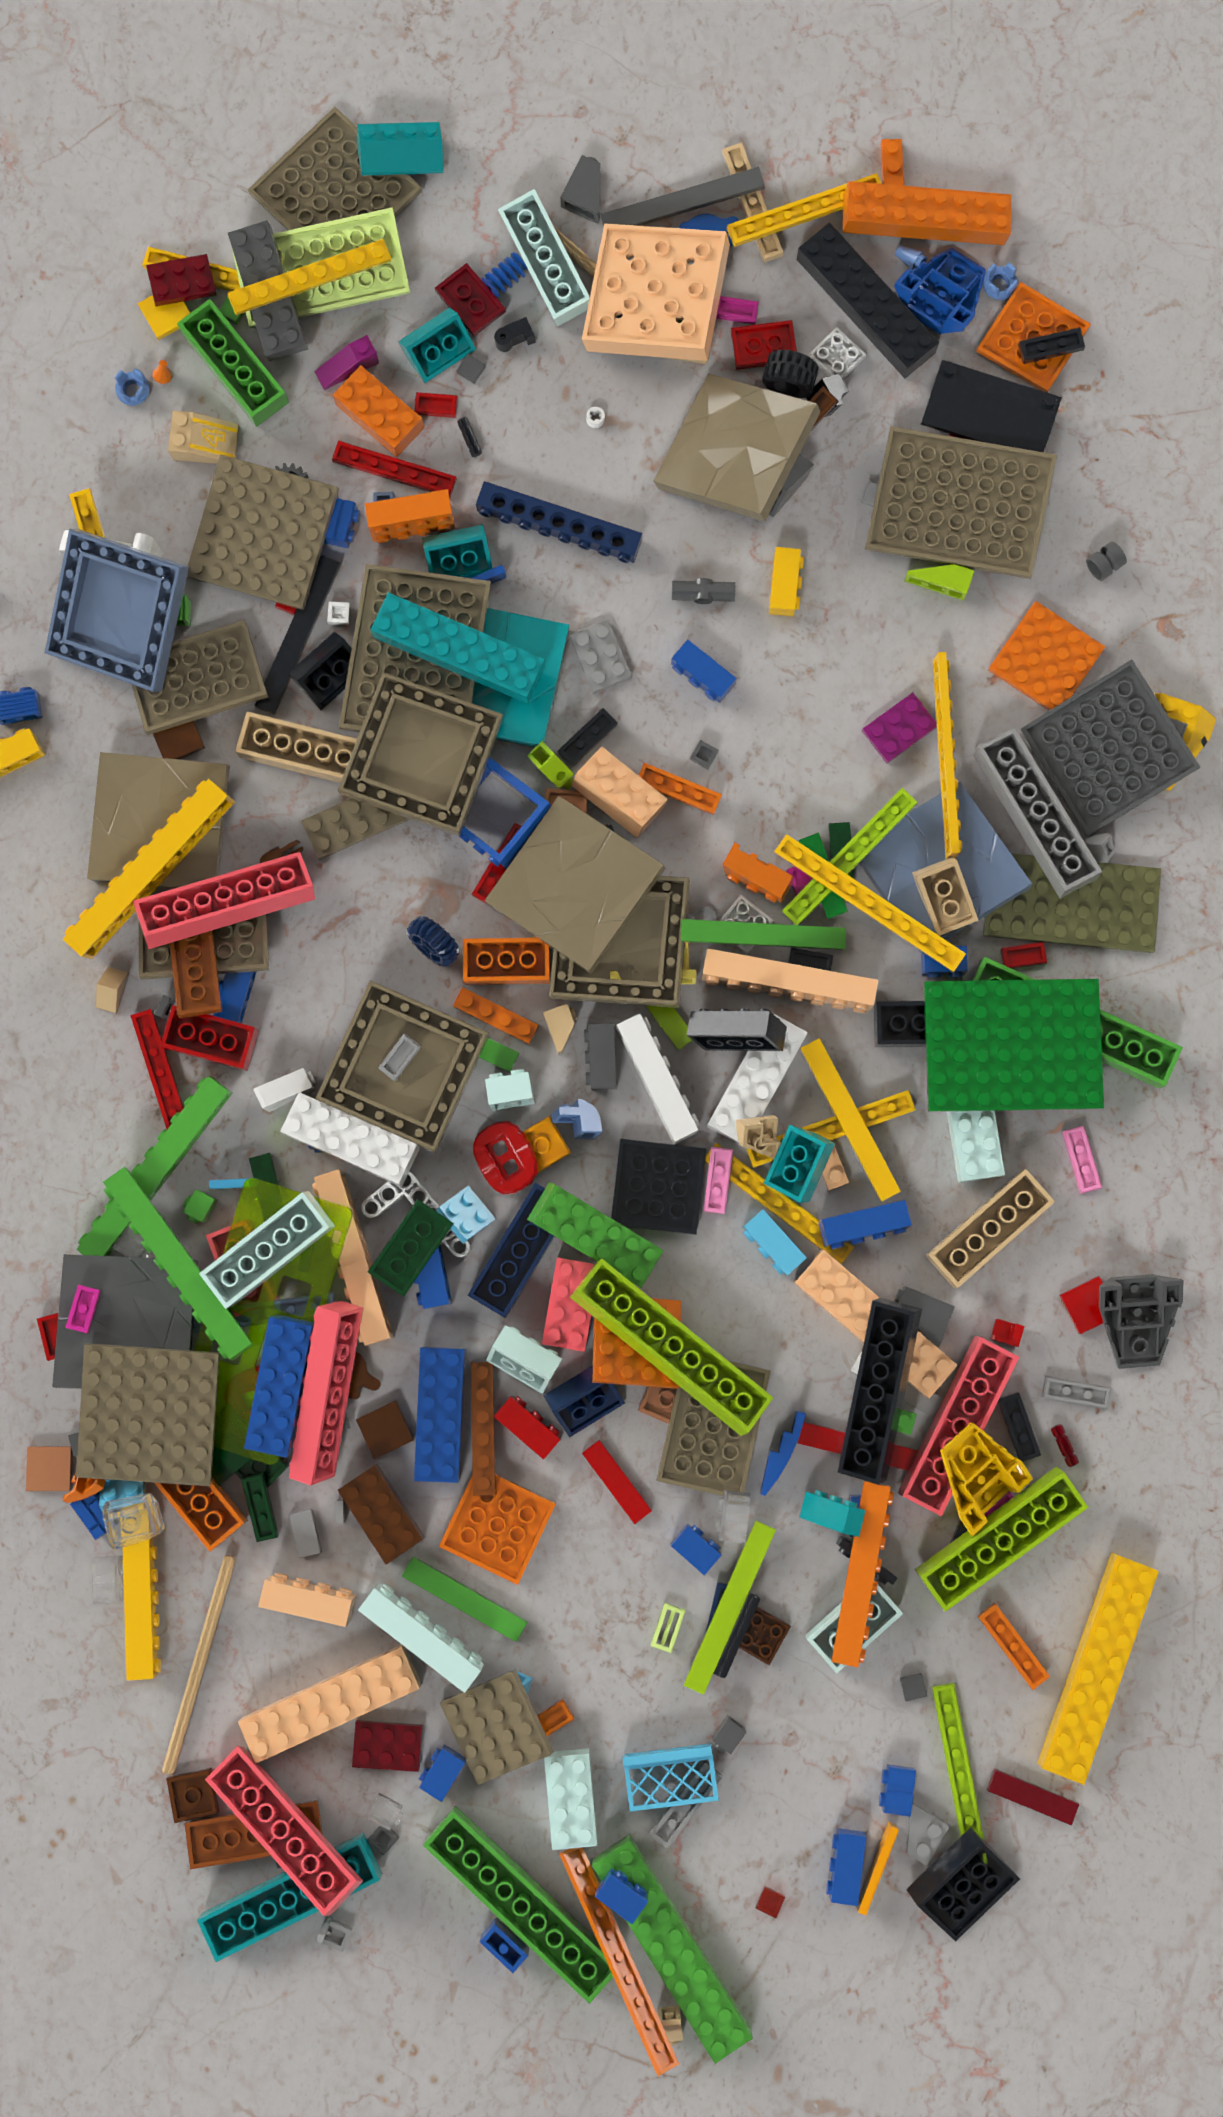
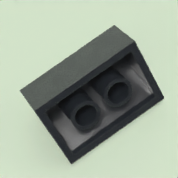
M333 632L288 672V675L320 710L325 708L345 690L352 648L344 638Z

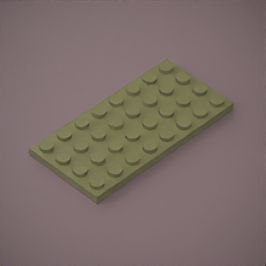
M1012 854L1031 881V888L984 917V937L1154 953L1161 868L1097 863L1102 870L1097 880L1059 898L1033 855Z

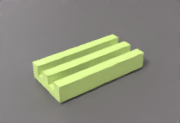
M664 1603L650 1646L672 1653L686 1611L685 1609ZM668 1609L671 1612L661 1642L658 1644L656 1642ZM675 1612L679 1613V1616L669 1646L667 1647L664 1645Z

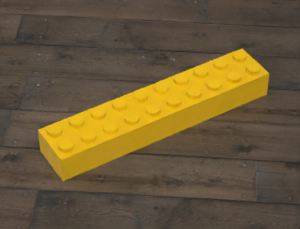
M209 778L207 781L203 780L196 787L197 792L182 802V808L178 813L174 812L169 816L166 821L167 825L163 829H158L152 836L153 840L148 845L145 844L139 849L137 858L134 861H129L123 867L124 872L119 877L116 876L110 881L106 892H101L94 899L95 904L80 914V920L75 925L72 924L67 928L64 933L65 937L62 940L81 957L93 959L136 912L133 901L150 896L236 802Z
M1111 1552L1037 1762L1042 1769L1085 1785L1158 1576V1570Z

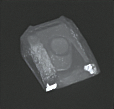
M151 1493L106 1501L102 1509L109 1544L113 1550L153 1538L161 1534L165 1528L159 1503Z

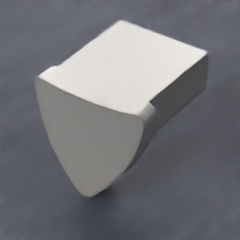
M328 1916L318 1934L317 1942L343 1952L353 1928Z

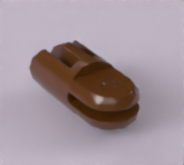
M295 840L281 849L279 846L262 855L260 863L285 856L283 853L301 842ZM302 846L287 855L294 854L297 852L301 853L303 852L304 848Z

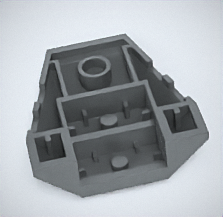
M1148 1274L1111 1277L1099 1286V1309L1118 1369L1159 1366L1161 1364L1169 1341L1167 1337L1171 1327L1175 1325L1176 1320L1174 1318L1178 1307L1181 1308L1183 1302L1184 1280Z

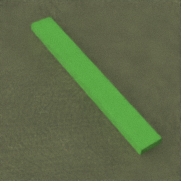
M682 919L681 942L844 950L846 949V928Z

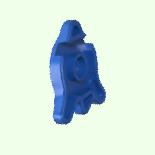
M706 213L681 223L679 228L726 231L728 234V224L737 222L739 219L736 216L723 219ZM728 236L730 247H732V240L730 236Z

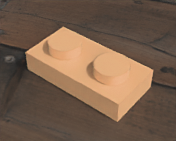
M835 1146L822 1173L828 1191L849 1183Z

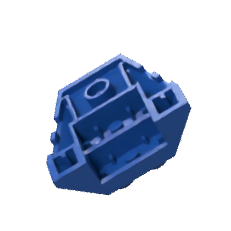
M952 247L934 256L931 261L927 263L922 262L913 270H906L896 281L894 287L899 299L921 323L938 334L961 332L965 330L975 316V309L986 269Z

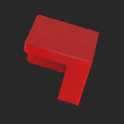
M996 1319L990 1339L1019 1347L1025 1326Z

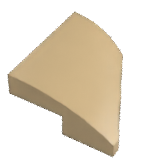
M772 1115L736 1120V1130L740 1145L755 1150L759 1154L769 1156L774 1160L780 1147V1141L776 1139L778 1118Z

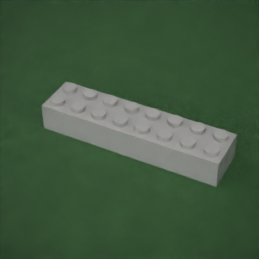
M1013 728L978 746L974 754L976 761L1059 898L1097 880L1102 873L1101 868L1016 729Z

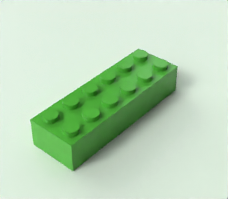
M211 299L177 323L184 338L256 427L289 403L285 391Z
M551 1182L548 1183L527 1218L528 1221L598 1262L602 1258L640 1288L643 1287L664 1251Z

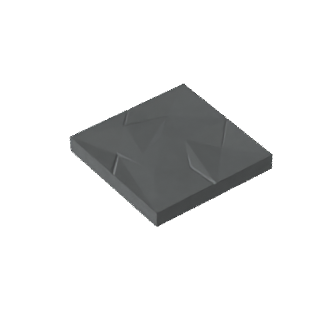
M63 1255L53 1388L82 1389L84 1345L86 1343L192 1351L194 1328L192 1312H194V1309L190 1304L187 1306L179 1297L182 1292L177 1286L175 1288L172 1287L166 1278L169 1274L165 1269H159L154 1262L155 1258ZM78 1285L101 1290L89 1334L65 1328Z

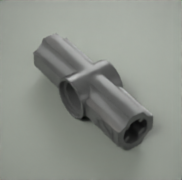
M698 578L695 581H672V600L694 601L697 604H710L713 601L735 602L736 585L735 582H713L709 578Z

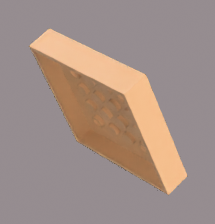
M604 224L582 335L586 351L708 361L730 247L726 231ZM678 320H683V322L677 323Z

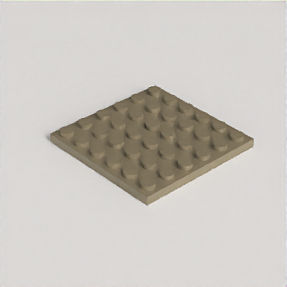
M334 107L248 189V192L287 230H292L387 208H393L396 217L422 192V188L408 174L362 176L356 143L357 127Z
M220 454L188 563L187 577L304 610L339 488Z
M86 1343L84 1345L76 1477L210 1486L220 1353Z

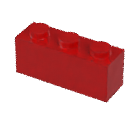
M518 1395L516 1398L510 1396L494 1417L544 1460L561 1440V1437L558 1436L561 1432L551 1424L549 1427L542 1422L544 1418L535 1410L530 1412L525 1407L527 1403Z

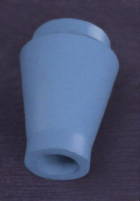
M902 244L895 252V256L911 270L917 268L920 263H926L927 256L924 255L923 251L912 249Z

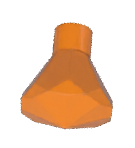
M165 360L159 361V366L152 374L153 379L160 384L171 382L173 377Z

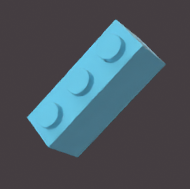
M763 1209L743 1226L745 1237L751 1243L755 1241L760 1246L757 1250L765 1259L771 1258L774 1262L773 1268L780 1275L783 1273L786 1276L789 1275L807 1258Z

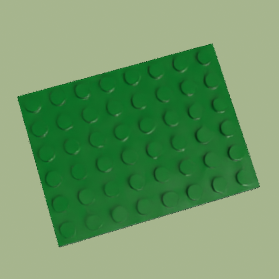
M1099 978L924 982L928 1112L1104 1109Z

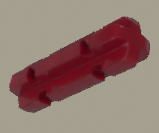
M1058 1424L1052 1427L1051 1432L1057 1438L1056 1442L1062 1455L1066 1457L1064 1460L1067 1466L1073 1467L1077 1465L1079 1460L1073 1453L1075 1451L1068 1436L1064 1434L1063 1426Z

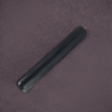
M748 1594L715 1668L714 1674L721 1678L727 1676L760 1602V1597L755 1594Z

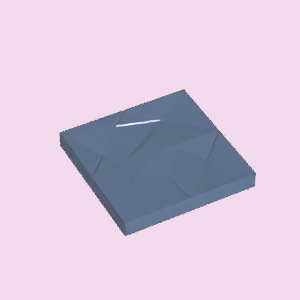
M69 529L45 654L152 692L162 691L189 567L80 529Z
M958 782L956 799L959 800V811L957 812V819L961 822V829L958 834L959 840L962 841V851L955 859L958 861L979 921L1029 890L1032 883L962 783ZM941 793L909 812L859 863L883 899L934 933L936 931L921 899L912 872L946 859ZM975 922L940 935V937L948 940Z

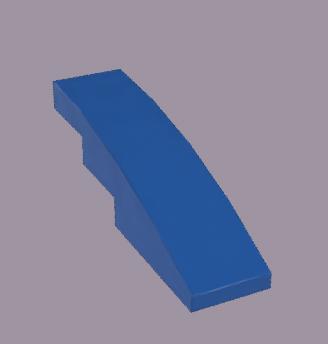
M795 1411L791 1432L782 1430L778 1452L769 1450L760 1490L761 1495L766 1496L791 1458L799 1439L806 1413Z

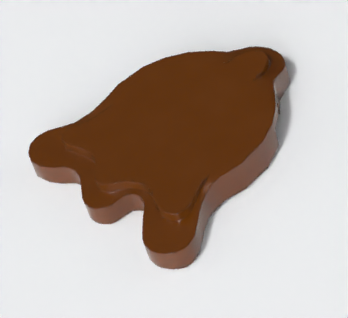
M357 1352L355 1353L348 1395L349 1399H358L360 1397V1387H365L372 1391H376L381 1387L380 1380L369 1373L367 1363L363 1356Z

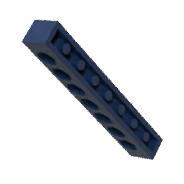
M486 481L483 482L476 501L477 511L484 517L490 518L493 516L499 518L505 524L514 523L521 529L527 531L532 529L538 531L542 536L556 537L563 543H575L581 549H593L602 556L608 557L611 555L617 557L623 563L635 562L642 543L641 532ZM497 502L505 503L500 508L494 506ZM517 508L524 509V512L521 514H516L514 511ZM539 514L544 516V518L539 521L534 519V517ZM556 521L564 523L561 527H556L553 524ZM579 527L582 528L584 531L580 534L574 533L573 530ZM596 534H601L603 538L601 540H595L593 536ZM619 540L623 542V545L616 547L612 543Z

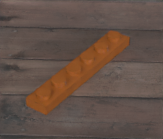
M471 1362L473 1496L495 1495L493 1364L489 1362Z

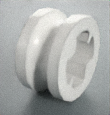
M600 407L590 408L586 414L587 424L592 428L601 427L605 421L604 411ZM596 414H599V419H595V421H593L592 415L595 416Z

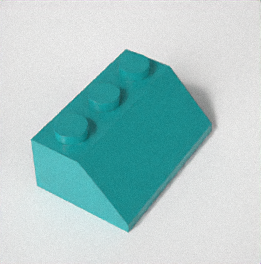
M451 308L446 309L398 341L408 361L424 383L476 350L458 313Z
M483 524L422 537L429 573L473 578L493 569Z
M789 1125L764 1184L800 1203L810 1202L836 1143L819 1134Z

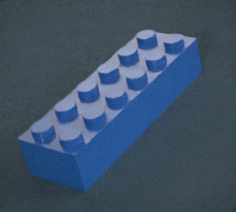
M280 1315L269 1317L244 1449L286 1458L293 1454V1441L297 1431L296 1422L300 1413V1399L304 1388L303 1379L307 1370V1356L310 1352V1336L313 1332L314 1322Z
M420 1347L414 1481L458 1483L460 1481L466 1349Z

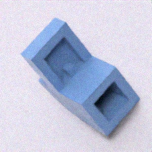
M578 1099L572 1106L568 1104L561 1105L551 1114L552 1123L573 1124L574 1139L594 1140L602 1132L601 1119L597 1109L585 1100Z

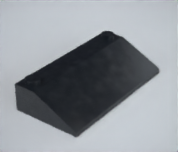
M942 360L921 425L968 440L1044 452L1062 397Z

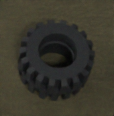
M773 351L768 356L762 383L771 391L799 399L811 396L819 366L810 357L796 351Z

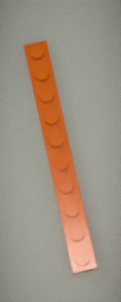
M583 1847L567 1849L559 1854L654 2070L657 2076L662 2075L678 2066V2059L611 1909L595 1897V1891L599 1887V1883Z

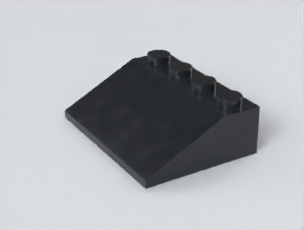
M970 1827L906 1890L916 1905L956 1942L1020 1878L989 1844ZM984 1853H986L987 1863H988V1864H985V1863H984V1860H983V1854H984Z

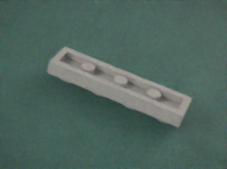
M704 1761L698 1771L705 1776L710 1769V1765ZM715 1769L716 1782L718 1784L723 1776ZM695 1773L688 1784L695 1789L702 1778ZM710 1773L707 1778L712 1782ZM704 1781L697 1791L705 1797L712 1792L713 1788ZM685 1786L678 1796L681 1799H688L693 1791ZM694 1794L692 1798H697L699 1796ZM702 1803L669 1807L650 1831V1835L668 1849Z

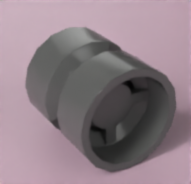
M1113 541L1102 547L1100 552H1095L1086 559L1089 571L1099 581H1103L1113 573V570L1117 571L1127 563L1123 550Z

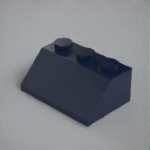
M593 1365L544 1395L551 1411L569 1438L625 1404L614 1384L592 1383Z

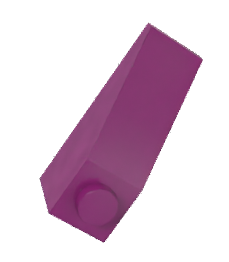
M368 335L345 346L314 372L323 389L326 390L348 379L360 365L365 369H369L379 364L375 348Z

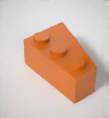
M734 842L722 864L725 876H727L726 879L734 884L741 883L745 885V888L752 893L757 894V892L764 894V898L772 903H776V901L782 903L794 882L793 876L771 863L767 864L757 859L758 855L754 853L749 855L739 850L740 845Z

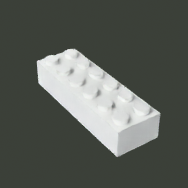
M638 1014L617 1024V1032L675 1145L697 1134L700 1124L696 1115H691L688 1110L690 1103L686 1095H681L678 1090L680 1089V1083L675 1075L671 1076L669 1072L671 1066L667 1057L661 1056L659 1052L661 1046L657 1037H652L650 1034L651 1025L646 1017L642 1018L641 1014Z
M777 1015L775 1016L787 1026L783 1051H748L707 1124L708 1128L739 1145L736 1120L762 1117L808 1033Z
M300 1092L280 1131L292 1139L400 1187L403 1186L420 1149L417 1144Z

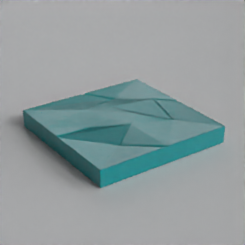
M487 608L484 627L485 634L545 660V668L528 704L476 682L473 704L501 713L504 716L496 740L534 748L541 741L545 743L569 635V624Z

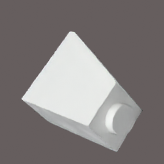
M302 1068L258 1086L253 1090L262 1108L271 1112L295 1100L299 1092L307 1094L315 1090L313 1084L316 1083V1080L311 1071L307 1072Z

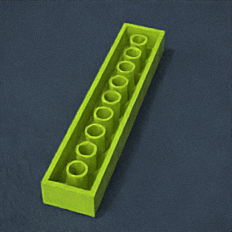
M602 1258L595 1263L571 1294L570 1298L740 1436L751 1431L773 1400L769 1393Z

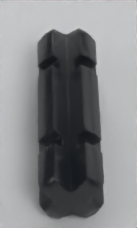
M460 418L457 423L471 456H480L482 450L472 427H470L468 418Z

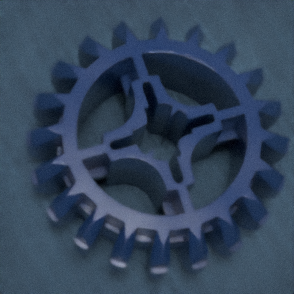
M419 916L409 924L410 926L406 931L409 940L427 959L443 967L449 966L457 959L460 952L459 946L455 939L450 936V933L445 928H442L439 923L434 922L433 919Z

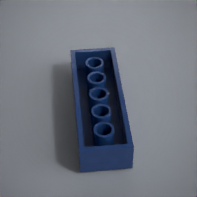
M537 1183L533 1185L467 1295L504 1318H507L555 1238L552 1234L527 1220L545 1190L544 1187Z

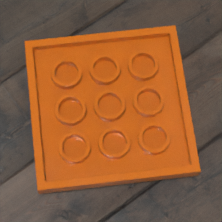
M1020 282L983 338L976 352L1038 390L1048 393L1073 353L1023 364L1018 347L1019 341L1080 328L1084 337L1091 324Z
M1035 600L988 671L1050 711L1072 697L1105 649V646Z
M651 1298L681 1322L680 1300ZM594 1317L592 1383L676 1389L680 1387Z
M495 1474V1495L473 1496L472 1475L438 1547L518 1585L556 1503Z

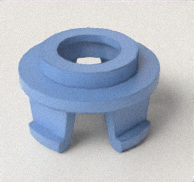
M1007 263L1005 267H997L995 264L989 267L983 281V288L989 297L995 300H1005L1010 298L1017 288L1016 268L1011 263ZM995 279H1003L1007 284L1006 290L999 291V288L992 284Z
M135 368L133 372L128 373L120 370L115 375V392L122 403L135 406L147 399L150 385L140 370ZM131 384L140 386L135 397H129L126 393L127 387Z

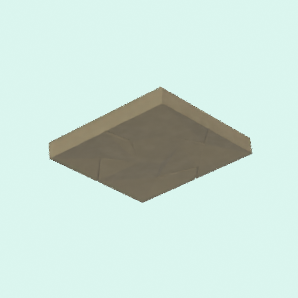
M708 373L653 482L660 490L765 522L820 414L817 403Z
M382 672L338 792L352 799L460 836L504 716L493 710Z
M100 752L87 879L110 882L114 877H119L124 872L123 867L129 861H134L137 858L139 849L145 844L148 845L153 840V834L158 829H163L167 825L166 821L169 816L174 812L178 813L182 808V802L197 792L196 787L203 780L207 781L209 778L227 793L230 766L221 763ZM225 814L159 887L175 889L219 876Z
M558 796L485 899V902L592 974L666 868L664 864Z
M660 876L592 974L556 950H553L549 997L559 1000L679 1008L685 942H681V920L687 919L690 878ZM610 971H617L621 980L610 979Z
M370 980L315 1099L436 1153L490 1034L487 1031ZM406 1033L420 1044L422 1048L397 1081H394L378 1069V1067L402 1035Z

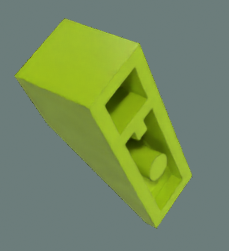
M955 564L908 570L904 582L964 601L974 570Z

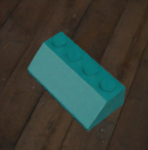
M440 122L357 124L356 143L362 176L443 173V145Z

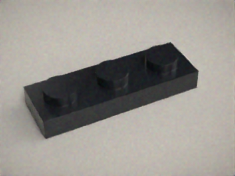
M1075 328L1019 341L1018 347L1022 362L1026 364L1084 351L1085 343L1081 329Z
M602 708L558 750V754L571 767L575 766L618 725V722Z
M1016 1392L999 1398L998 1403L1018 1459L1024 1462L1041 1456L1020 1393Z
M841 1536L836 1543L840 1547L838 1551L847 1558H850L852 1544ZM882 1565L880 1573L875 1572V1578L884 1585L887 1582L893 1585L897 1580V1577Z

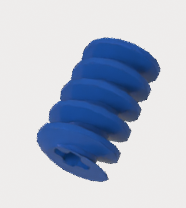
M513 252L510 257L504 259V263L500 262L498 264V268H492V273L487 272L485 278L482 277V281L499 298L498 290L505 293V285L512 288L511 280L518 283V274L522 278L526 277L523 271L527 270L526 264L517 253Z

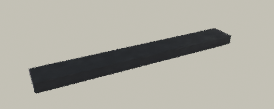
M323 555L320 556L305 609L296 610L264 682L268 697L256 701L254 705L256 708L275 715L291 680L288 672L299 662L341 567L340 562Z

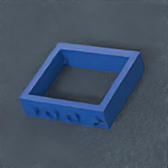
M489 757L479 786L493 772L535 804L537 809L500 854L466 827H463L459 837L466 843L469 841L475 844L473 848L481 855L487 853L490 856L488 860L498 867L501 864L507 869L552 805Z

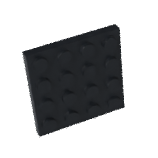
M620 1139L611 1219L625 1227L697 1235L706 1148Z

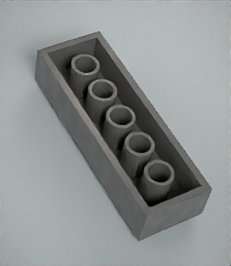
M267 220L228 232L244 287L285 273L272 227ZM293 296L251 310L264 355L269 362L308 350Z

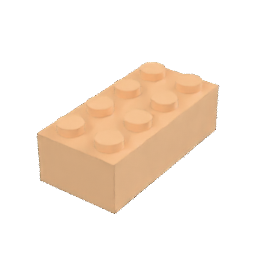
M603 747L576 773L571 785L636 838L662 812L668 800Z
M277 1572L275 1575H271L264 1580L258 1607L346 1627L351 1621L357 1594H353L351 1589L340 1587L339 1590L331 1589L330 1584L318 1582V1585L310 1584L308 1579L297 1577L296 1580L288 1579L287 1574Z

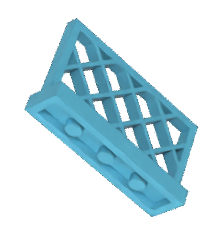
M712 1743L624 1754L622 1757L630 1812L719 1801ZM701 1760H709L710 1769L705 1776L694 1768ZM695 1761L692 1766L688 1763ZM677 1763H684L690 1768L683 1779L672 1771ZM673 1764L671 1768H668L666 1765ZM655 1766H662L668 1771L661 1781L650 1774ZM645 1767H651L648 1771L644 1769ZM639 1768L645 1773L639 1784L631 1779L630 1769ZM691 1771L702 1778L695 1789L685 1781ZM710 1773L712 1782L707 1778ZM669 1774H672L680 1781L674 1791H671L663 1784ZM647 1776L658 1784L651 1794L641 1787ZM704 1781L712 1786L713 1796L704 1797L697 1791ZM631 1783L636 1787L633 1792ZM682 1783L693 1791L688 1799H681L675 1794ZM660 1786L671 1794L665 1802H659L653 1797ZM639 1789L648 1796V1799L644 1804L634 1805L633 1795ZM694 1794L699 1796L697 1798H692ZM650 1799L655 1802L647 1804L650 1801Z

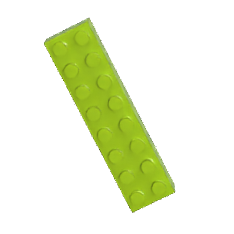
M1056 1466L986 1517L988 1522L974 1536L966 1531L914 1570L939 1606L946 1612L1089 1507L1065 1472Z

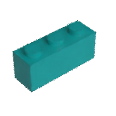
M815 1490V1494L805 1493L799 1518L843 1534L859 1537L866 1510L857 1508L858 1503L845 1500L843 1503V1498L830 1495L828 1498V1493Z

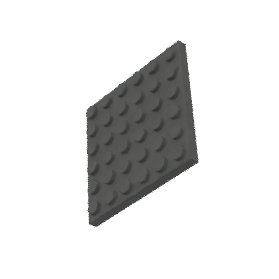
M1133 660L1128 661L1021 728L1023 735L1087 836H1090L1200 769V765Z

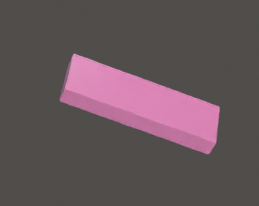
M1084 1126L1062 1131L1080 1194L1102 1188Z
M711 1147L704 1211L726 1213L733 1149Z

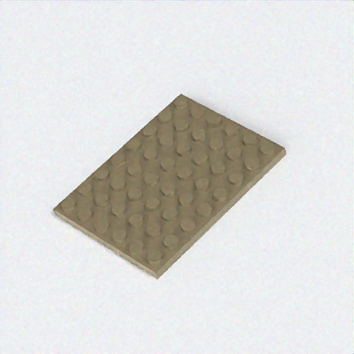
M890 426L865 550L948 565L955 564L976 570L1031 579L1057 455Z
M366 564L339 728L360 732L382 672L473 703L475 681L373 638L370 630L389 592L484 633L491 581Z

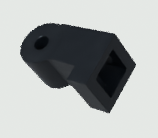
M527 317L499 328L494 335L496 347L501 352H508L513 346L524 341L527 342L528 346L536 343Z

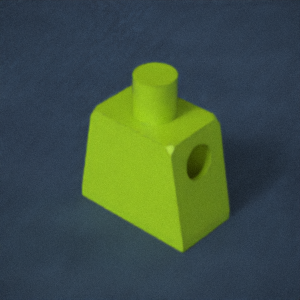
M541 741L527 755L528 758L557 788L563 786L565 789H570L574 780L572 778L574 773Z

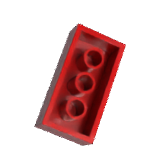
M172 1005L160 1047L248 1071L259 1030L253 1026L208 1014L179 1018L177 1016V1006Z

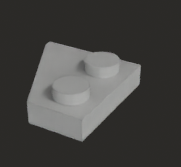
M915 1803L912 1804L911 1817H909L906 1852L927 1866L949 1825Z

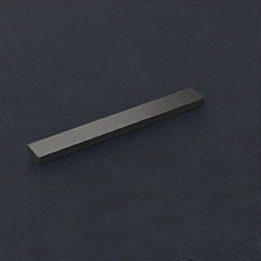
M756 167L600 215L603 227L604 224L642 226L763 190L765 187L760 168Z

